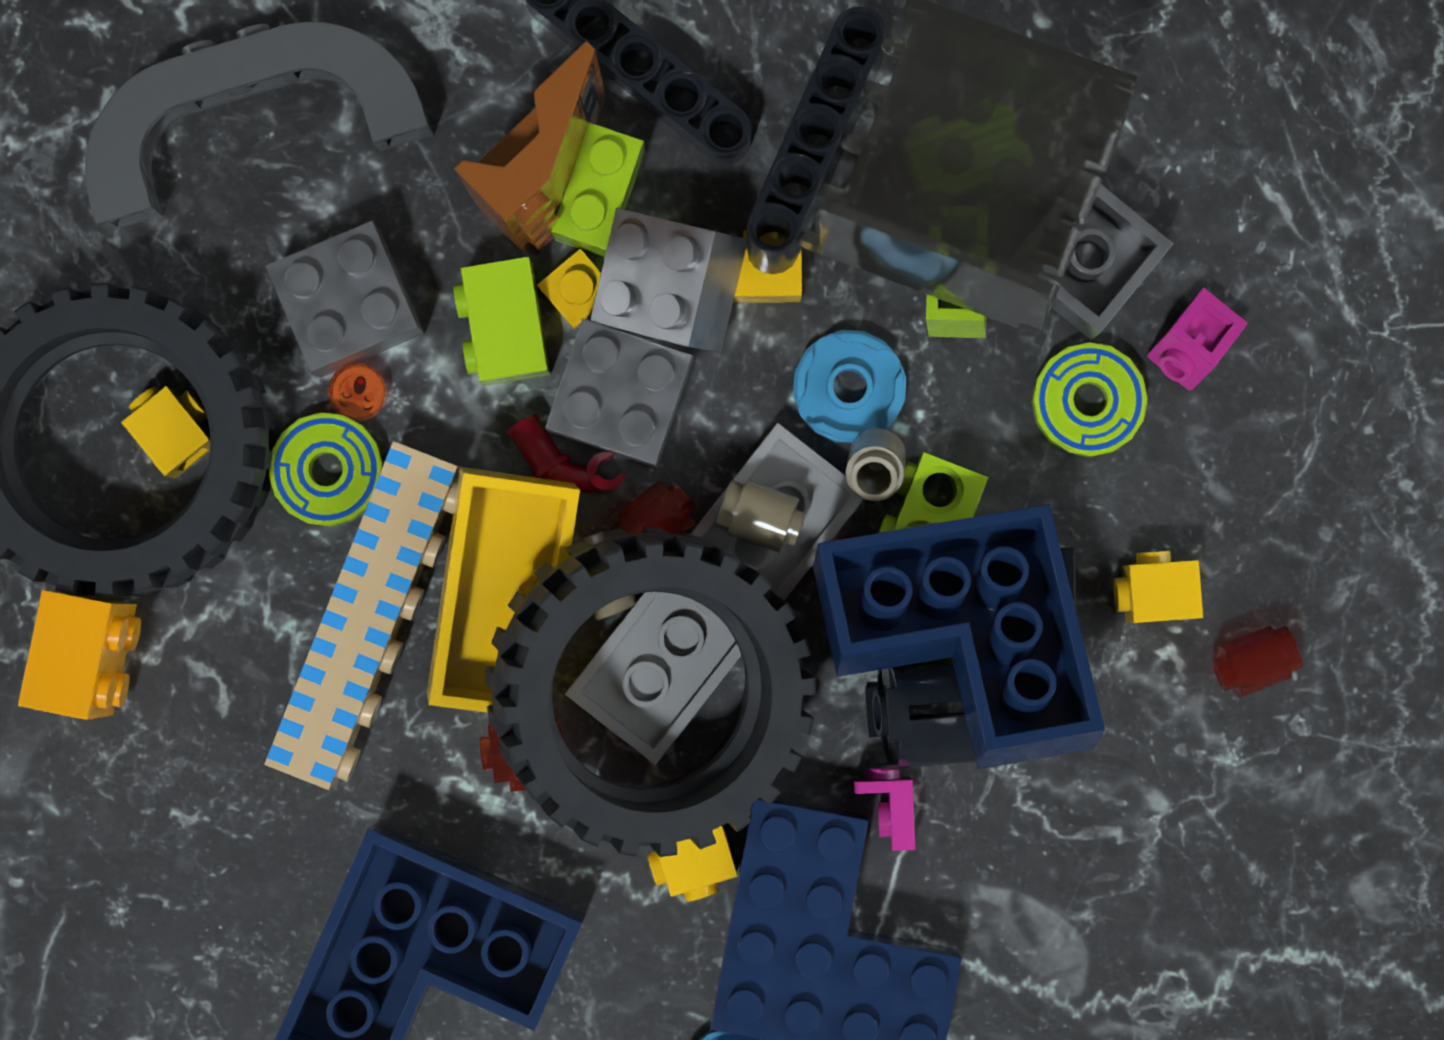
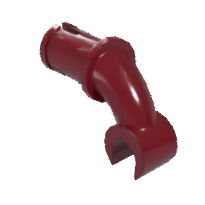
M537 413L526 417L507 431L509 438H512L532 470L533 475L531 477L574 483L580 489V493L594 491L598 494L608 495L615 492L622 484L626 472L618 475L613 480H604L599 475H596L597 468L613 458V452L595 454L590 459L588 465L569 463L571 461L569 454L562 456L541 423Z

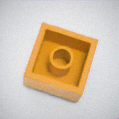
M42 590L18 706L84 720L114 716L115 707L121 708L124 705L129 689V674L123 673L127 650H135L140 636L141 618L134 617L137 604L92 595Z

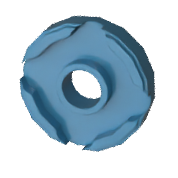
M840 330L820 338L804 352L794 372L793 398L800 417L814 433L835 443L852 444L855 438L864 431L870 429L886 430L896 421L905 402L906 376L899 358L885 341L865 331ZM853 371L864 379L866 391L861 400L855 403H846L836 397L833 391V382L840 373Z

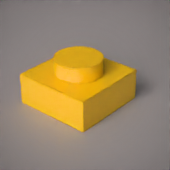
M579 249L537 284V286L575 331L579 328L582 318L586 320L591 318L601 272L586 254Z

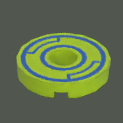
M1089 342L1067 347L1046 362L1036 379L1031 403L1036 424L1050 443L1071 454L1093 457L1114 452L1133 438L1144 421L1148 398L1143 376L1129 357L1112 346ZM1091 384L1102 391L1105 402L1102 411L1098 415H1083L1075 407L1073 399L1079 386Z
M320 412L298 419L281 433L271 451L272 460L269 478L275 497L289 514L308 524L334 527L354 521L365 512L383 468L384 460L378 442L366 427L344 415ZM323 454H334L341 461L342 475L333 485L321 486L313 478V463Z

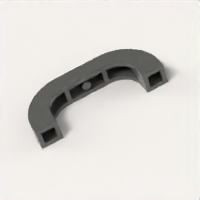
M300 22L270 29L268 24H257L236 32L237 39L218 45H215L213 40L189 44L181 49V56L156 63L130 78L113 94L100 112L93 126L85 157L86 189L95 223L106 231L111 232L163 216L152 179V157L162 134L174 122L184 116L300 81L311 79L328 80L346 87L358 97L363 108L372 142L379 151H383L433 136L426 108L409 75L390 52L368 36L340 25L324 22Z

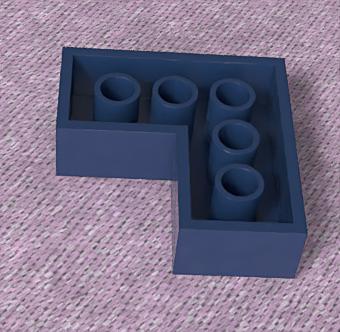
M1050 504L817 544L813 569L836 677L952 657L978 770L1095 748L1105 731Z
M761 798L757 799L750 808L749 818L752 822L747 825L712 1010L710 1030L762 1040H947L962 961L958 951L953 948L848 929L868 826L866 816L781 799H775L769 806Z
M376 823L369 827L364 835L274 1040H406L430 985L535 1031L586 915Z

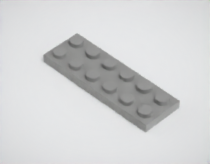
M777 423L733 481L745 485L746 481L750 480L799 498L796 510L804 512L806 515L795 545L784 542L780 553L729 535V528L716 524L728 487L692 531L691 535L700 537L704 541L720 547L759 572L773 584L771 590L785 600L813 565L817 544L830 542L860 505L863 498L851 490L844 474ZM647 592L634 605L565 695L656 765L738 661L741 653L727 626L704 605L676 594Z

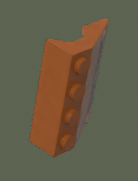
M587 41L534 91L536 107L478 163L463 160L454 168L475 204L523 253L532 245L537 250H540L554 238L551 230L559 220L557 213L589 123L596 125L606 97L596 51Z

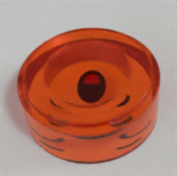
M351 363L341 367L334 373L329 382L328 396L332 407L337 413L353 421H365L375 417L383 409L387 400V385L382 375L371 366L363 363Z

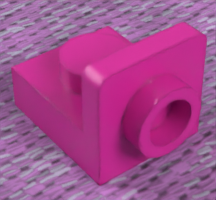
M1203 287L1168 332L1152 348L1148 358L1159 366L1168 378L1180 383L1187 390H1193L1215 368L1248 323Z
M878 767L865 768V778L853 779L854 793H888V802L878 803L879 837H890L892 851L915 850L913 780L911 777H900L899 770L881 771Z

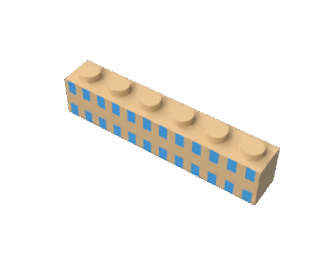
M392 442L264 765L327 790L337 787L340 779L346 782L350 780L361 753L360 749L353 747L361 725L367 728L371 727L382 701V696L374 693L382 672L392 674L403 648V642L395 640L403 619L413 621L421 604L425 589L417 587L424 566L427 565L434 568L444 546L446 536L439 534L438 531L446 512L453 514L460 467L400 443Z

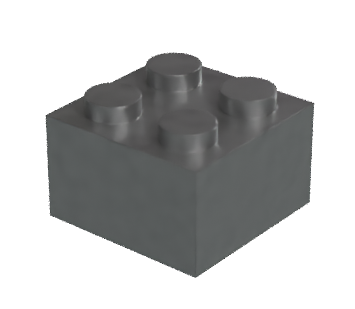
M1083 170L1003 269L1092 340L1103 331L1174 243Z
M616 208L590 321L687 347L721 352L747 239Z
M373 221L266 265L311 373L320 378L425 334L382 231Z
M582 318L545 429L549 433L606 452H613L615 455L657 469L693 363V357L690 354Z

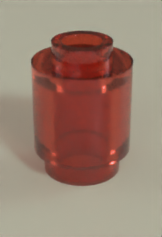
M658 480L617 514L620 520L610 530L621 528L628 534L642 533L643 526L660 527L670 534L681 535L682 532H686L695 524L688 514L697 507L675 481L666 488Z
M1269 625L1219 644V657L1211 660L1215 676L1222 690L1226 692L1232 689L1239 699L1290 680L1292 672L1303 668L1299 648L1287 626L1274 630Z

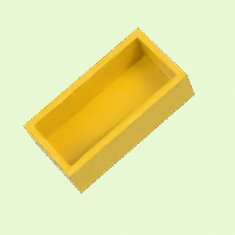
M460 467L427 687L429 705L488 713L486 706L493 705L492 691L485 684L486 666H495L498 650L491 644L497 627L507 629L515 613L508 604L515 593L519 591L526 597L540 581L533 572L546 561L551 566L556 567L570 557L566 547L572 545L580 489L574 483Z

